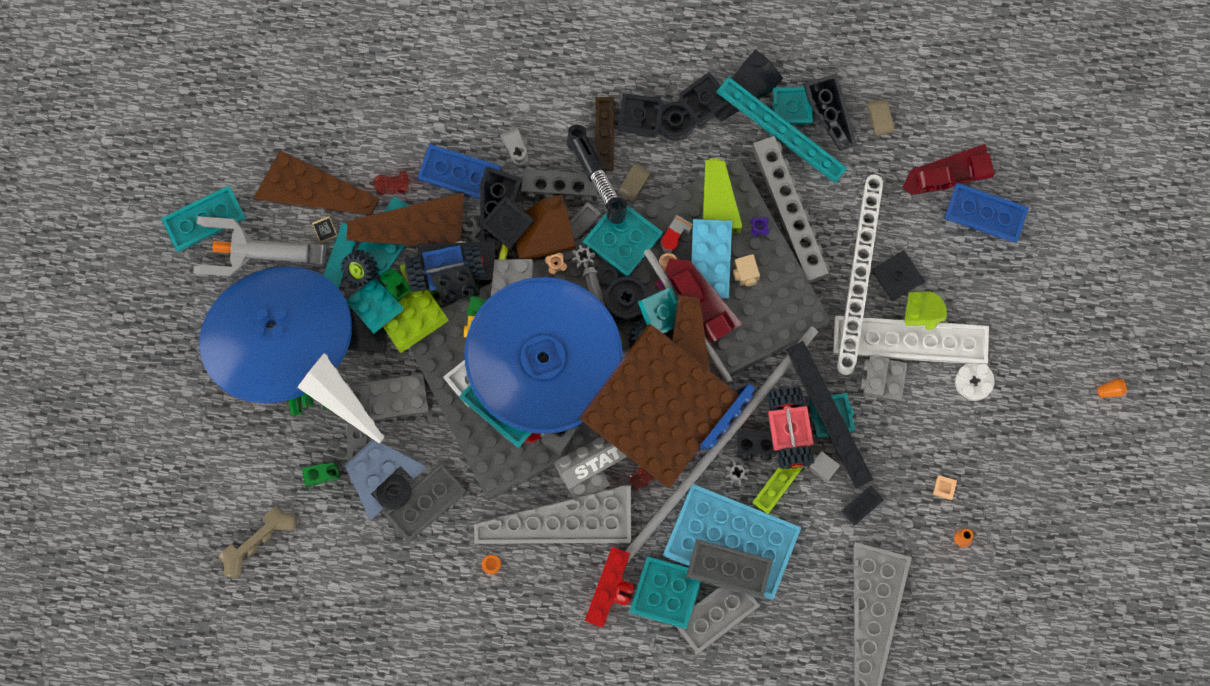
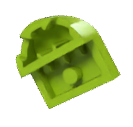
M929 291L909 292L905 314L906 326L925 325L926 330H932L941 321L945 322L947 309L939 295Z

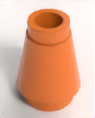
M1116 378L1097 387L1099 398L1120 397L1127 393V387L1123 378Z
M966 528L958 529L954 534L955 543L963 548L970 546L973 542V532ZM966 533L969 539L964 538L963 534Z

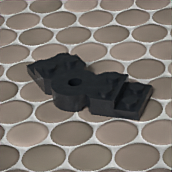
M709 71L680 92L678 102H670L665 105L660 98L623 93L617 130L620 132L636 133V136L656 138L662 134L669 140L679 141L687 138L692 133L694 125L703 126L730 103L716 93L721 85ZM676 117L679 118L681 122L678 124H674L671 122V119Z

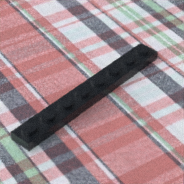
M804 341L785 349L854 487L857 489L874 480Z

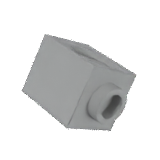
M821 451L819 455H813L814 464L810 465L808 470L828 483L840 465Z

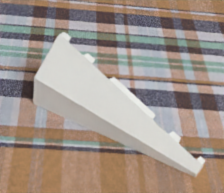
M324 353L304 377L298 388L380 443L384 435L380 433L375 426V422L365 412L363 405Z

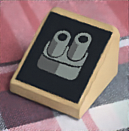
M330 216L312 223L320 243L338 236Z

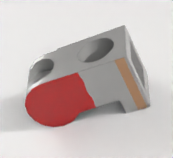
M676 215L661 240L662 250L666 253L675 252L679 239L683 233L689 235L693 224Z

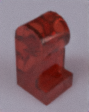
M407 170L400 171V176L387 177L385 175H377L373 180V185L376 192L383 195L409 193V175Z
M639 468L628 477L636 491L656 480L643 468Z

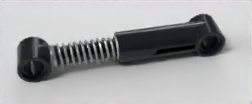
M578 124L570 126L568 129L567 146L574 151L588 179L594 183L607 210V220L613 224L623 223L627 211L626 200L617 197L606 176L605 168L586 136V128Z

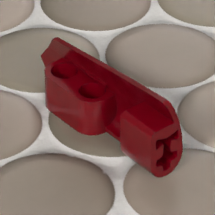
M982 144L911 169L902 188L910 195L950 189L956 183L960 184L993 178L994 169L990 153H987L986 145Z
M669 258L665 271L678 294L696 297L700 300L704 334L709 343L716 341L742 324L691 261Z

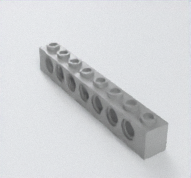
M775 136L753 143L752 150L798 264L809 283L827 278L830 271L827 260H823L821 255L823 254L822 246L820 243L817 244L815 240L816 231L808 222L810 219L808 211L802 207L803 199L800 192H796L794 187L796 181L794 176L789 174V163L781 154L783 149L780 141H776ZM774 156L776 161L770 162L767 160V157ZM781 173L783 178L777 179L773 174ZM788 190L790 195L783 196L780 191ZM794 207L797 211L790 213L787 208ZM801 224L803 229L796 230L793 225ZM808 241L810 246L805 248L800 242ZM814 258L817 264L811 265L807 259Z

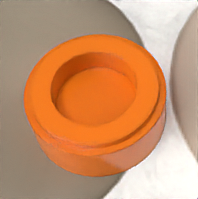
M487 555L482 560L481 565L485 573L494 575L500 571L501 561L496 555Z

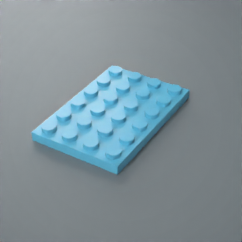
M693 484L688 492L663 556L689 566L696 539L771 559L773 561L764 597L773 600L801 527Z

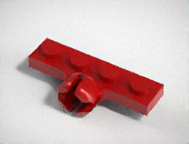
M613 546L611 547L584 621L604 628L613 603L623 606L629 604L631 597L621 594V592L634 593V585L623 580V574L631 553Z

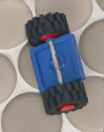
M479 243L463 246L466 261L463 260L460 245L422 253L425 264L424 270L420 256L405 258L406 273L411 292L427 290L425 276L428 278L430 291L437 290L432 279L433 273L465 265L470 267L474 279L485 278L484 262Z

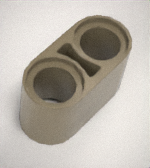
M881 99L867 102V111H870L869 119L875 131L873 132L874 136L893 133L894 126L887 100Z
M635 163L621 184L618 194L635 203L637 195L641 194L646 185L645 182L647 179H650L652 172Z

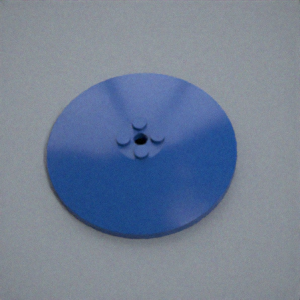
M289 266L257 271L231 285L217 298L209 309L200 332L199 348L201 359L214 383L235 398L263 404L291 400L306 394L298 386L324 353L328 356L334 368L337 369L351 340V313L344 296L337 286L315 271ZM276 323L272 329H267L269 324Z
M549 277L517 281L492 295L481 306L471 322L464 352L465 368L469 383L484 408L495 418L512 428L537 434L563 432L583 424L578 418L622 361L623 357L618 328L613 317L601 301L589 291L574 283ZM540 353L548 355L549 360L546 363L538 361L537 356Z

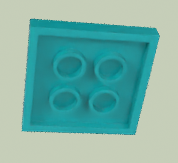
M627 205L626 218L623 223L613 224L609 222L606 213L583 240V244L586 247L589 246L591 251L625 277H629L645 258L643 252L649 248L652 249L664 233Z
M647 557L632 602L630 614L687 630L701 582L686 578L687 567Z

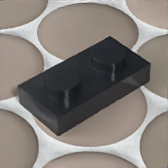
M870 486L841 512L855 526L882 503L884 499Z

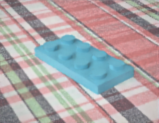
M693 219L691 262L721 298H729L732 221Z

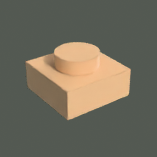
M938 475L932 495L952 500L957 480Z

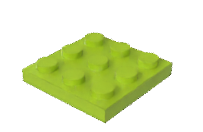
M427 289L409 292L400 299L398 303L404 310L385 324L383 328L399 352L402 353L449 320Z

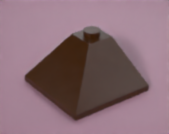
M563 195L545 198L525 211L526 214L534 219V222L516 242L519 259H533L576 249Z

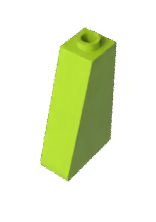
M719 158L705 160L703 220L732 221V233H741L742 223L725 161H721Z

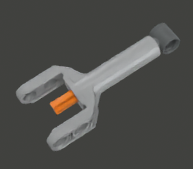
M197 217V224L204 227L234 229L231 242L213 241L212 245L213 252L231 253L230 263H232V267L199 265L194 266L193 274L232 276L250 259L307 263L309 259V263L326 264L327 245L310 244L309 248L308 244L252 240L235 219Z

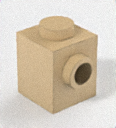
M754 255L735 259V269L733 270L735 280H739L740 286L755 285L759 281L760 274Z

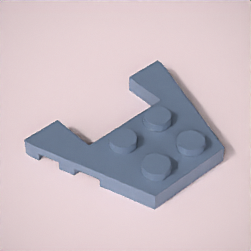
M374 439L345 465L366 511V515L370 520L383 509L382 505L371 493L399 466L412 479L426 468L422 463L381 442L378 443Z

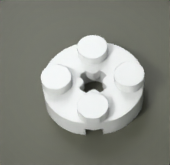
M967 363L959 369L955 377L957 391L971 401H979L986 398L992 392L995 383L992 371L983 363ZM973 376L980 380L977 386H974L973 383L970 384Z

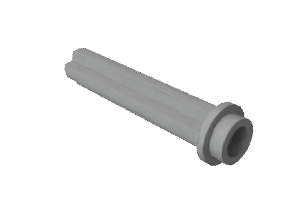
M594 267L584 269L582 276L586 279L589 292L605 306L596 276L597 270Z

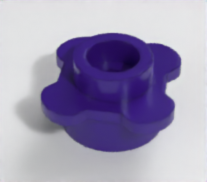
M767 217L752 218L750 220L752 225L751 234L753 236L758 234L768 235L770 232L768 229L769 219Z

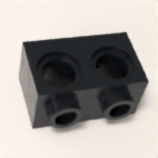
M737 431L736 456L741 457V460H752V457H760V460H772V457H776L777 451H774L771 431ZM748 441L751 443L752 448L745 450L741 444ZM769 442L771 449L763 450L761 443Z

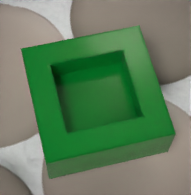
M471 296L466 315L475 316L487 300Z

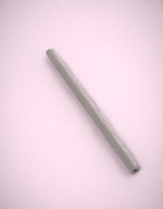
M647 249L643 253L665 288L672 287L678 301L679 294L651 249ZM705 336L708 356L725 383L730 382L733 379Z

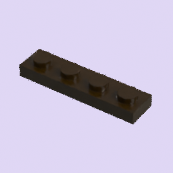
M595 97V152L606 171H614V97Z

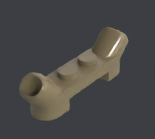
M279 506L267 512L262 517L266 524L238 549L233 544H230L218 556L224 564L223 575L227 578L241 577L243 559L247 555L249 557L258 550L257 546L262 542L264 544L273 537L272 533L276 530H295L297 524L296 515L294 513H284Z

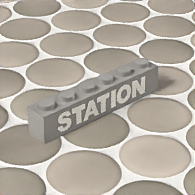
M599 437L554 462L561 479L567 488L570 489L627 456L603 437Z

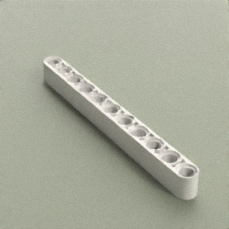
M871 175L867 178L863 191L837 369L843 375L851 374L857 362L883 180L878 175ZM869 184H875L878 188H871ZM867 201H872L875 205L870 206L867 204ZM869 218L873 223H866L864 219ZM867 236L870 240L864 241L861 237ZM863 253L867 258L862 259L858 254ZM861 271L865 274V276L860 277L856 274V272ZM859 289L861 290L862 294L857 295L853 292V290ZM857 307L859 312H852L850 308ZM854 325L857 330L852 331L847 326ZM845 343H852L854 348L848 349ZM849 361L851 367L843 366L842 362Z

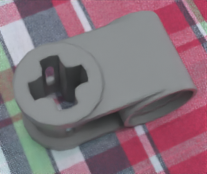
M518 128L501 134L502 142H504L513 163L519 166L526 164L528 153Z

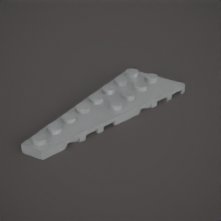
M623 485L474 523V544L631 543V485Z
M856 542L853 547L854 686H881L912 557Z

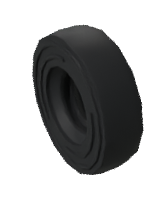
M395 474L390 475L377 487L376 495L384 507L399 509L410 500L412 488L403 476ZM392 486H399L401 488V492L396 498H389L387 495L388 490Z

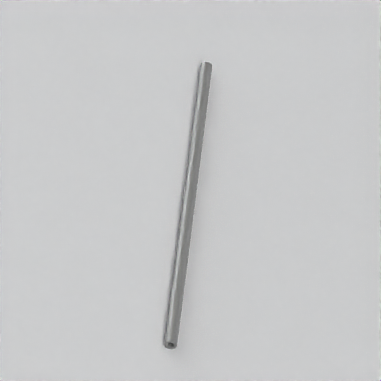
M811 326L798 343L804 341L807 347L819 332ZM788 355L746 404L741 413L731 422L726 432L718 438L716 445L707 451L626 549V552L631 553L628 562L757 408L768 392L771 391L790 368L792 363Z

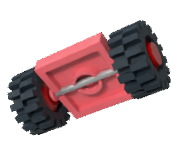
M789 387L768 392L769 408L773 410L768 412L774 451H778L779 468L795 469L814 464L811 447L813 446L808 409L807 406L798 407L804 405L802 388Z

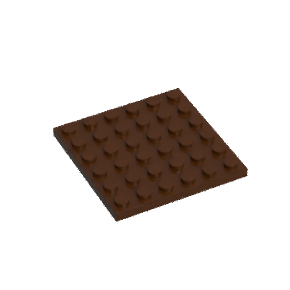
M648 324L578 419L670 489L701 447L700 443L705 440L739 394L652 324Z

